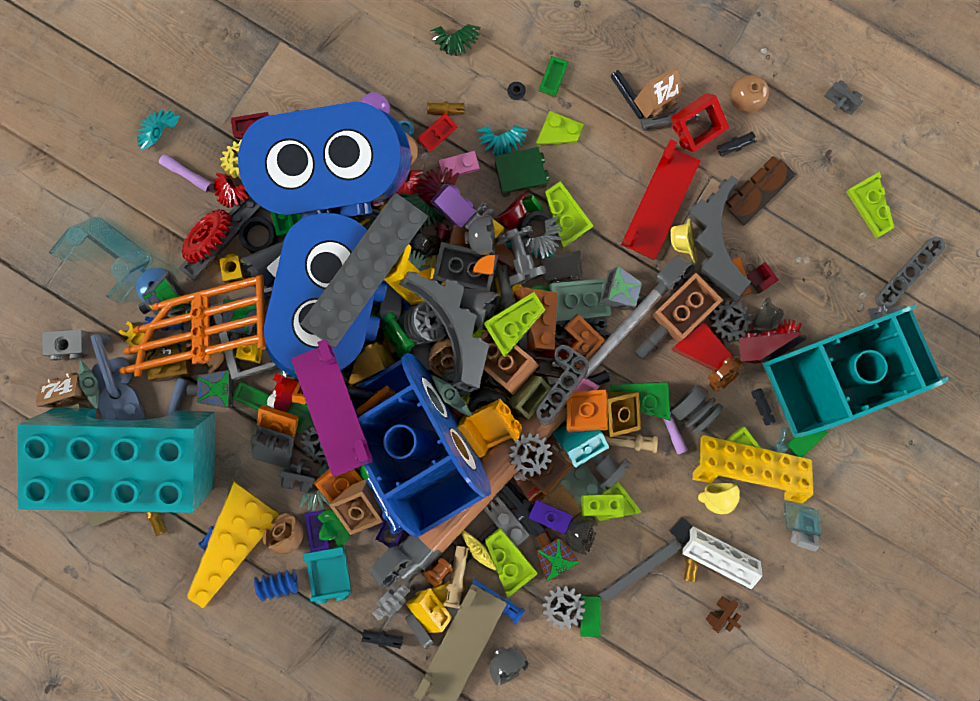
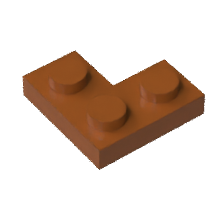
M576 314L564 327L577 340L571 348L587 360L605 341L579 314ZM578 363L576 367L580 369L583 364Z

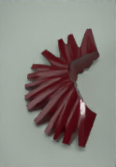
M437 167V175L433 169H430L431 173L427 171V175L423 174L427 180L421 178L420 180L423 182L418 184L427 188L417 190V192L424 193V195L419 196L420 199H423L428 206L433 208L434 205L430 200L440 191L444 183L455 185L460 173L457 172L451 177L453 169L448 171L446 167L441 174V168Z

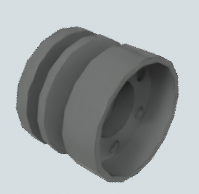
M426 302L406 308L398 319V324L406 336L415 343L414 346H422L441 340L447 334L440 318Z
M700 383L691 388L670 411L679 421L687 416L689 417L685 424L686 428L695 423L691 429L693 435L710 426L723 409V405L720 403L713 406L716 402L714 397L707 402L704 400L708 395V391Z

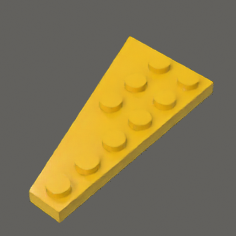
M234 480L187 594V598L201 608L208 604L263 537L266 528L270 529L273 525L271 524L272 520L280 515L276 510Z

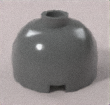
M492 216L475 219L469 226V232H465L466 244L469 243L471 249L478 255H495V246H492L495 240Z
M502 647L494 652L495 657L491 660L489 669L492 680L498 686L499 683L500 685L505 684L519 676L520 669L523 668L525 671L530 666V663L520 650L515 648L505 650Z

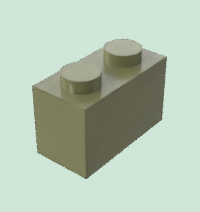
M531 375L515 395H512L510 400L507 401L509 408L517 416L529 420L552 388L542 377Z

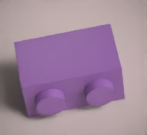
M444 185L430 202L453 225L463 227L476 212L472 208L474 205L467 198L463 199L459 195L461 192L454 185Z

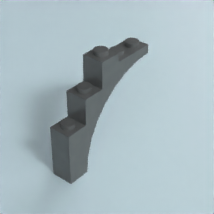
M731 175L728 180L724 179L720 183L716 194L712 193L706 201L701 199L698 203L694 202L688 210L690 212L688 219L690 218L694 224L701 228L694 237L696 239L694 246L708 256L700 265L702 267L700 274L737 301L747 290L751 281L738 270L731 260L722 236L721 217L723 207L738 180Z
M408 271L404 275V279L400 280L399 285L414 292L436 312L451 340L455 366L453 386L468 392L478 389L489 343L484 342L479 337H472L477 315L471 313L468 309L459 308L464 286L459 285L454 280H445L439 284L436 280L421 277L419 273Z

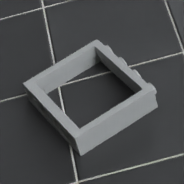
M273 287L264 289L265 299L271 298ZM256 292L230 300L237 301L256 296ZM223 302L211 305V307L222 305ZM223 313L213 315L216 325L222 324ZM225 331L219 333L221 343L230 341L231 333ZM236 350L224 351L231 378L236 381L278 368L273 362L241 371L238 358H236Z

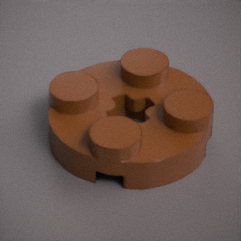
M728 357L718 371L715 370L709 375V385L715 392H719L718 388L720 387L723 389L728 387L740 375L737 371L739 368L743 370L744 364L739 359Z

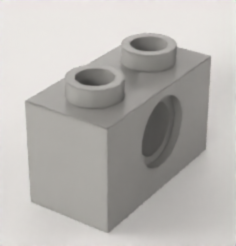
M84 330L42 332L43 356L50 357V360H63V357L70 356V359H81L82 355H89V332ZM68 341V348L64 350L63 345Z

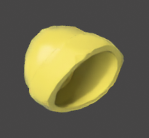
M712 483L705 487V491L698 495V499L705 503L707 509L713 513L725 515L735 510L739 503L740 490L735 483Z

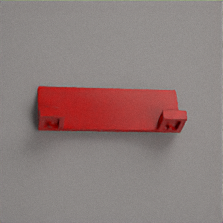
M670 139L621 243L622 246L652 260L657 258L700 164L699 159L675 149L677 142Z

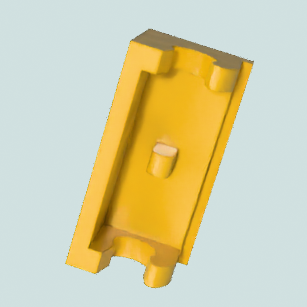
M431 589L416 592L417 598L408 600L406 603L407 607L428 633L443 632L452 616Z

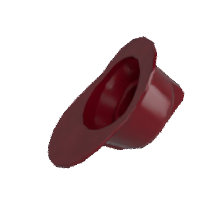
M526 190L520 194L494 220L498 219L509 231L519 226L526 216L522 199L528 191Z

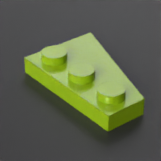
M535 292L484 322L485 327L504 358L545 311Z

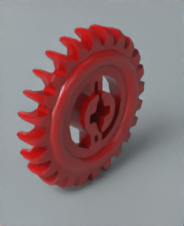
M218 209L202 217L192 227L190 233L187 234V238L182 245V257L187 262L196 264V261L201 262L199 257L206 260L205 252L212 256L209 250H218L216 247L219 243L223 244L221 236L227 238L223 231L230 232L226 225L232 226L231 215L225 210Z

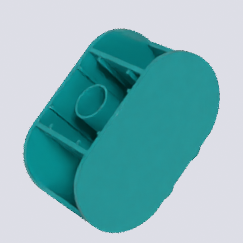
M916 304L762 363L793 438L811 435L836 427L949 381L947 375L941 376L913 313V309L918 308Z

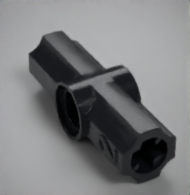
M510 481L498 492L510 507L511 512L520 522L524 523L532 535L537 537L547 528V526L528 518L533 506L525 497H522Z

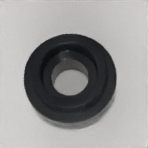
M512 82L508 86L507 94L511 99L520 100L525 96L526 88L521 82ZM519 88L520 91L516 93L513 89Z

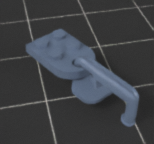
M106 334L92 335L91 341L98 363L93 366L91 372L98 381V388L103 390L99 396V409L102 419L114 421L147 420L137 391L129 385L133 373L125 375L119 373L120 368L130 365L129 361L124 357L109 360L104 345L110 342V337Z

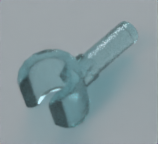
M782 427L780 437L773 446L774 451L783 454L788 449L783 444L787 431L786 427Z

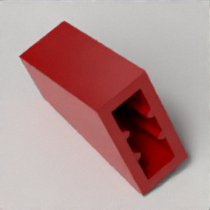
M704 322L671 348L673 352L712 371H718L728 357L734 358Z

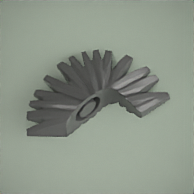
M557 217L545 221L546 233L543 236L535 238L522 237L521 240L526 254L531 255L533 251L534 257L537 259L539 249L543 259L545 254L549 257L547 249L551 254H553L551 249L556 251L554 246L559 247V245L553 240H561L562 237L553 235L561 232L562 229H557L561 226L560 224L551 225L558 219Z

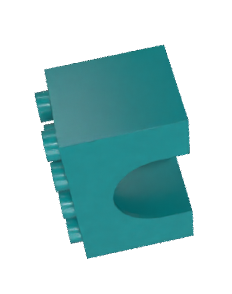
M55 407L17 424L18 509L194 513L215 488V412L174 411L170 415L161 418L114 421L96 419V408Z

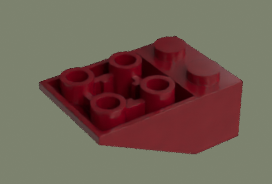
M796 329L785 330V334L775 331L765 332V336L757 335L756 333L745 334V338H739L741 362L748 364L765 363L781 356L805 341L807 336Z

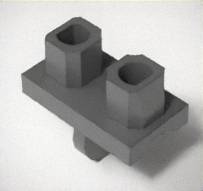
M842 80L835 82L824 96L836 104L833 108L835 111L841 108L852 115L863 102L861 100L862 94L858 91L850 92L847 90L848 86Z
M300 459L298 464H291V469L297 471L288 469L280 471L279 477H282L281 487L286 489H293L294 481L297 480L301 481L299 491L310 493L314 485L313 483L318 479L316 475L303 473V471L309 473L311 471V467L305 466V460Z

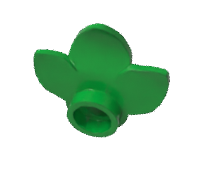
M325 510L318 515V519L324 523L319 532V539L332 540L335 538L338 547L343 546L349 540L350 534L334 511Z

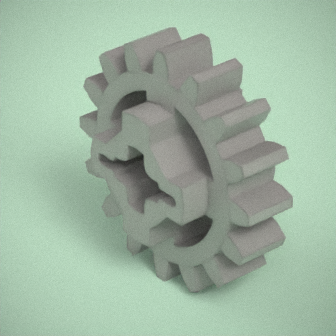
M527 432V437L520 434V440L514 441L515 446H509L513 450V453L508 454L509 457H513L510 464H516L514 470L519 471L522 469V475H525L528 471L529 476H533L534 471L537 474H541V468L547 469L545 463H551L548 455H552V452L547 451L551 445L544 444L545 437L539 440V434L537 433L533 437L531 432ZM529 441H535L539 446L533 447ZM522 446L521 453L517 455L519 447ZM528 449L534 451V453L532 454V459L526 457V455L528 454ZM543 453L542 460L539 463L540 454ZM529 462L531 467H524L521 463Z
M405 583L398 589L393 586L376 602L379 607L372 614L378 621L385 615L390 618L407 601L404 597L410 592V589Z
M565 585L564 590H561L560 586H557L556 592L551 589V596L545 595V599L548 602L542 604L543 607L547 608L543 611V615H549L546 621L552 620L553 627L559 624L560 630L563 629L564 625L571 629V623L577 626V618L583 619L580 612H585V608L581 607L585 601L579 600L581 593L574 594V587L571 591L568 590L567 585ZM564 594L571 596L574 600L570 601L565 598ZM557 596L558 601L556 605L551 606L552 600ZM561 603H564L565 606H570L567 607L566 612H564L563 609H559L561 607ZM577 608L576 614L571 618V611ZM558 614L563 620L557 619L554 615Z

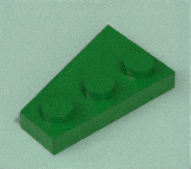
M669 382L610 384V392H639L640 412L671 421Z

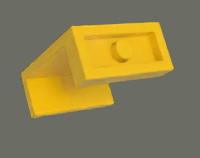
M408 244L384 280L408 303L416 305L425 301L414 292L400 286V280L404 279V275L408 271L419 273L421 277L426 279H433L434 269L429 268L419 271L408 260L411 246Z

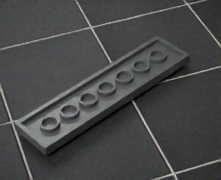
M395 192L300 325L321 340L326 339L335 349L425 222L428 215Z

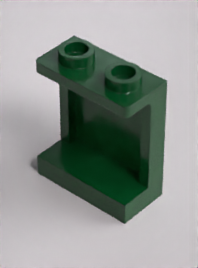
M539 147L494 156V164L502 197L510 196L511 192L538 186L545 188L547 186L549 174L548 170H544L545 158L543 152L540 153Z

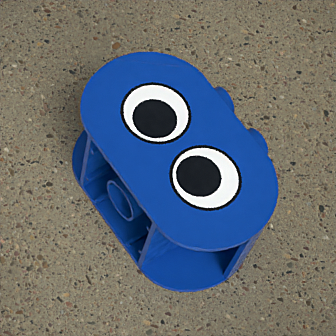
M348 102L263 117L248 128L241 140L238 152L240 178L252 199L271 212L283 215L301 214V219L321 213L334 214V208H340L341 215L346 217L372 213V202L385 200L400 189L408 176L411 165L410 144L399 122L390 114L363 102Z
M332 213L308 216L294 224L284 239L266 315L264 337L266 351L273 363L283 372L295 378L298 377L293 372L295 369L292 358L319 348L317 342L321 341L320 338L302 327L300 323L367 232L364 226L349 217ZM385 280L381 282L335 349L333 348L341 372L359 355L364 344L370 345L376 339L380 318L370 316L372 307L379 308L380 303L384 301L388 285Z
M406 353L402 356L401 360L358 386L369 390H382L388 385L397 394L361 416L358 415L356 410L367 401L351 399L373 459V462L364 465L373 484L394 520L410 535L420 537L491 494V486L479 457L457 428L459 421L451 406L444 402L439 395L432 375L414 355Z

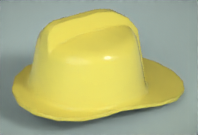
M689 218L686 224L671 228V243L678 252L690 254L693 263L696 264L697 257L693 241L692 222Z

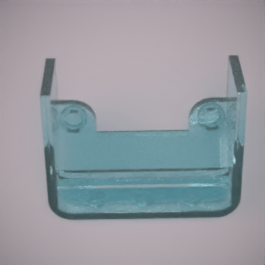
M92 217L68 228L49 253L65 261L76 246L81 245L86 238H89L116 259L111 265L110 272L118 282L106 296L121 303L135 286L140 276L150 267L152 263L151 255L100 217Z

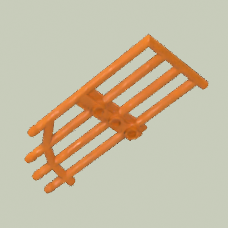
M264 275L154 303L151 306L152 310L160 311L151 323L136 326L132 330L134 334L145 332L141 343L123 350L125 355L138 353L136 364L120 368L119 373L125 375L134 372L135 378H141L143 370L189 359H192V364L206 363L210 361L211 354L258 343V349H265ZM256 285V296L209 308V297ZM191 302L190 313L164 319L174 306ZM255 304L257 306V315L210 327L211 315ZM192 320L191 332L150 341L156 329ZM257 324V335L210 346V336L212 334ZM192 340L191 351L144 362L147 350Z

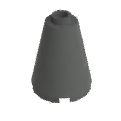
M283 242L240 259L241 265L249 278L264 275V289L268 288L275 280V277L267 267L281 255Z
M464 288L459 308L468 309L471 313L477 315L475 325L480 329L487 330L484 322L491 319L493 314H498L501 296L496 292Z

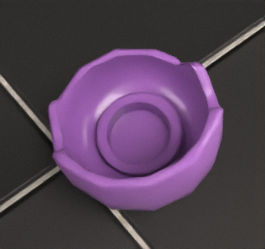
M371 92L361 99V102L372 105L389 114V102L380 93Z

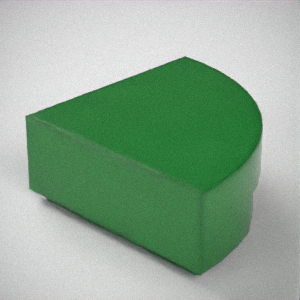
M534 195L522 199L527 212L542 211L543 207Z

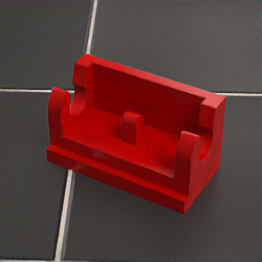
M445 113L422 133L416 142L422 145L427 153L431 152L458 127Z

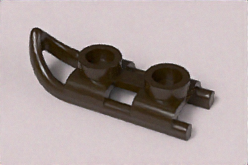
M532 357L534 360H540L539 370H535L534 374L560 378L565 371L560 366H552V362H555L554 358Z

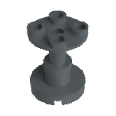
M531 226L520 229V232L517 229L506 232L507 236L502 235L495 238L497 245L510 242L516 257L513 263L517 274L509 278L511 286L520 285L547 274L545 266L535 268L532 256L526 254L521 240L522 237L533 232Z
M599 453L591 458L596 464L595 469L604 477L599 485L604 492L608 490V487L611 488L626 473L624 470L626 467L630 468L632 465L626 458L618 464L608 454L604 456L602 453Z

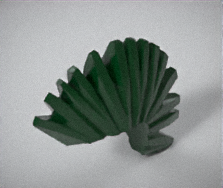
M467 24L451 35L447 34L442 26L430 30V32L438 34L432 39L433 41L437 40L435 45L443 43L440 47L441 51L447 47L446 54L450 52V55L453 56L454 52L455 56H457V49L460 55H462L461 51L464 54L467 53L463 43L472 49L468 41L476 44L473 39L478 40L475 36H480V33L475 30H480L481 27Z
M401 193L405 200L428 215L423 226L425 224L430 226V221L435 226L437 221L443 222V219H446L435 206L433 208L428 206L419 196Z

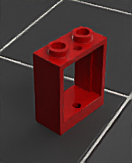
M705 93L670 117L673 123L672 128L679 136L680 146L684 150L695 152L729 129L717 96ZM703 109H706L713 127L692 139L685 122Z

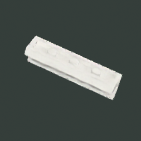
M695 527L690 529V540L683 548L684 555L750 589L761 579V561Z

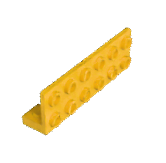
M705 435L701 437L700 465L693 472V480L712 483L718 476L786 490L784 500L801 504L814 495L811 459Z

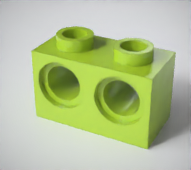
M623 494L581 495L582 515H624Z

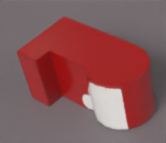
M275 373L273 380L277 383L273 394L267 400V405L269 408L285 412L291 404L292 394L299 382Z

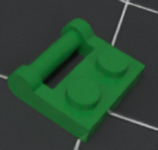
M390 312L383 317L381 331L399 358L402 359L403 355L410 353L415 343L406 336L395 320L396 316L393 312Z

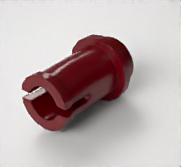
M438 224L435 227L437 232L433 246L436 248H440L441 242L446 243L447 234L450 230L449 226L445 224Z

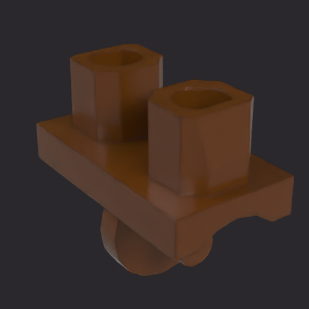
M722 596L716 605L724 610V613L719 617L711 611L706 618L707 622L717 633L721 631L727 621L729 623L725 629L729 632L734 626L740 629L741 625L737 622L741 615L736 613L733 618H730L739 604Z

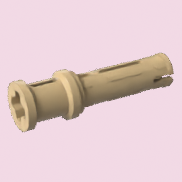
M641 434L636 436H604L607 444L610 446L634 448L636 451L648 450L653 453L657 452L658 436L644 437Z
M456 546L451 581L446 588L448 594L443 605L445 607L461 609V594L464 592V586H462L469 548Z

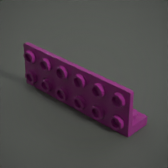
M326 339L317 342L319 348L293 357L292 363L332 476H338L373 462L332 345Z

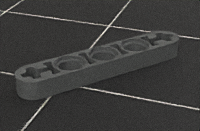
M937 236L927 240L877 293L875 297L876 304L885 307L893 305L943 252L945 241ZM936 242L938 244L936 246V249L929 252L928 250H930L934 245L933 243ZM920 254L926 256L927 262L925 264L919 262L918 256ZM908 267L914 270L915 274L913 277H909L906 274ZM897 280L902 283L901 290L894 288V281ZM891 292L892 295L887 298V302H883V296Z
M675 538L602 589L599 595L603 601L611 600L682 548L678 539Z

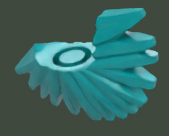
M160 110L158 114L154 111L153 115L149 114L150 117L146 116L148 120H142L144 123H140V126L144 128L138 129V132L141 134L137 135L138 146H142L140 148L141 151L156 144L164 128L175 127L180 116H174L175 113L170 110L165 114L164 110Z
M514 125L511 130L497 136L494 135L489 126L477 129V132L486 133L479 137V140L484 139L480 143L490 142L485 148L486 150L494 145L492 154L494 155L496 151V156L499 155V151L503 155V150L505 154H507V151L512 153L510 144L517 151L518 148L515 142L522 146L521 141L525 142V140L521 137H527L522 132L528 131L527 128Z

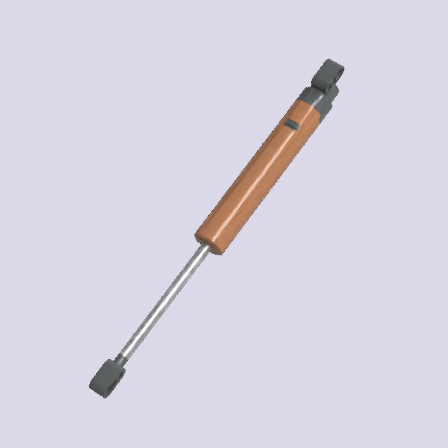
M676 255L657 276V283L659 284L588 359L589 369L585 378L599 366L668 290L676 292L688 280L695 270L694 263L681 255ZM584 365L578 371H583L585 369ZM569 380L565 384L566 387H571L574 385L572 380ZM554 395L551 398L555 403H560L563 400L559 395ZM564 405L549 425H541L537 421V410L529 420L519 416L516 418L521 424V434L527 437V432H531L532 437L537 433L539 434V440L542 437H545L547 440L567 419V407ZM550 406L546 413L541 412L542 418H549ZM513 438L490 447L486 455L479 458L490 482L491 494L420 537H414L409 534L399 544V548L397 546L389 548L372 566L370 575L382 588L385 589L391 586L399 576L410 583L422 569L426 571L518 472L514 470L516 464H510L513 457L508 456L509 453H513L509 446H515ZM529 441L533 447L538 445L535 441ZM522 446L519 447L517 455L521 453ZM528 449V454L526 455V457L532 452L531 450Z

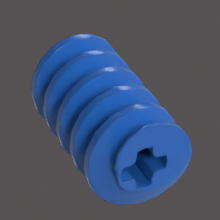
M293 568V574L291 575L288 570H285V576H282L279 571L277 578L270 573L269 580L266 579L265 575H262L261 582H259L257 577H254L256 595L261 601H265L267 597L273 599L275 595L279 598L282 596V593L288 596L290 591L296 594L298 591V578L295 569Z

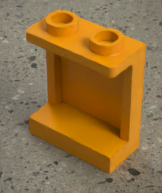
M501 398L471 412L472 416H463L457 426L479 458L486 455L490 447L510 438H513L514 441L518 440L522 431L521 424L518 420H515L509 407L503 403Z

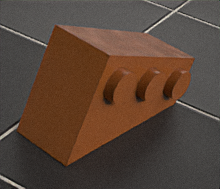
M521 287L513 292L517 302L535 292L545 308V311L527 331V351L538 353L553 351L555 347L558 293Z

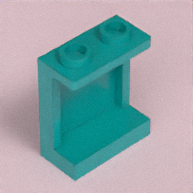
M566 424L553 433L556 442L566 452L574 467L581 465L609 448L600 430L568 432Z
M345 546L304 553L303 557L304 562L307 563L311 589L310 601H316V604L327 603L330 598H336V601L348 599L347 595L352 593Z

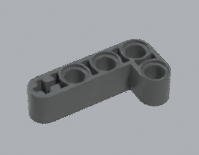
M561 345L555 350V363L565 371L537 409L536 419L541 425H549L553 422L587 375L589 369L588 360L569 346ZM564 352L568 354L569 358L562 360L558 355ZM580 363L584 365L585 369L578 371L574 366ZM566 379H570L573 381L574 385L571 387H566L563 384V381ZM554 395H559L563 400L560 403H555L551 398ZM550 406L549 418H542L541 412L546 413Z

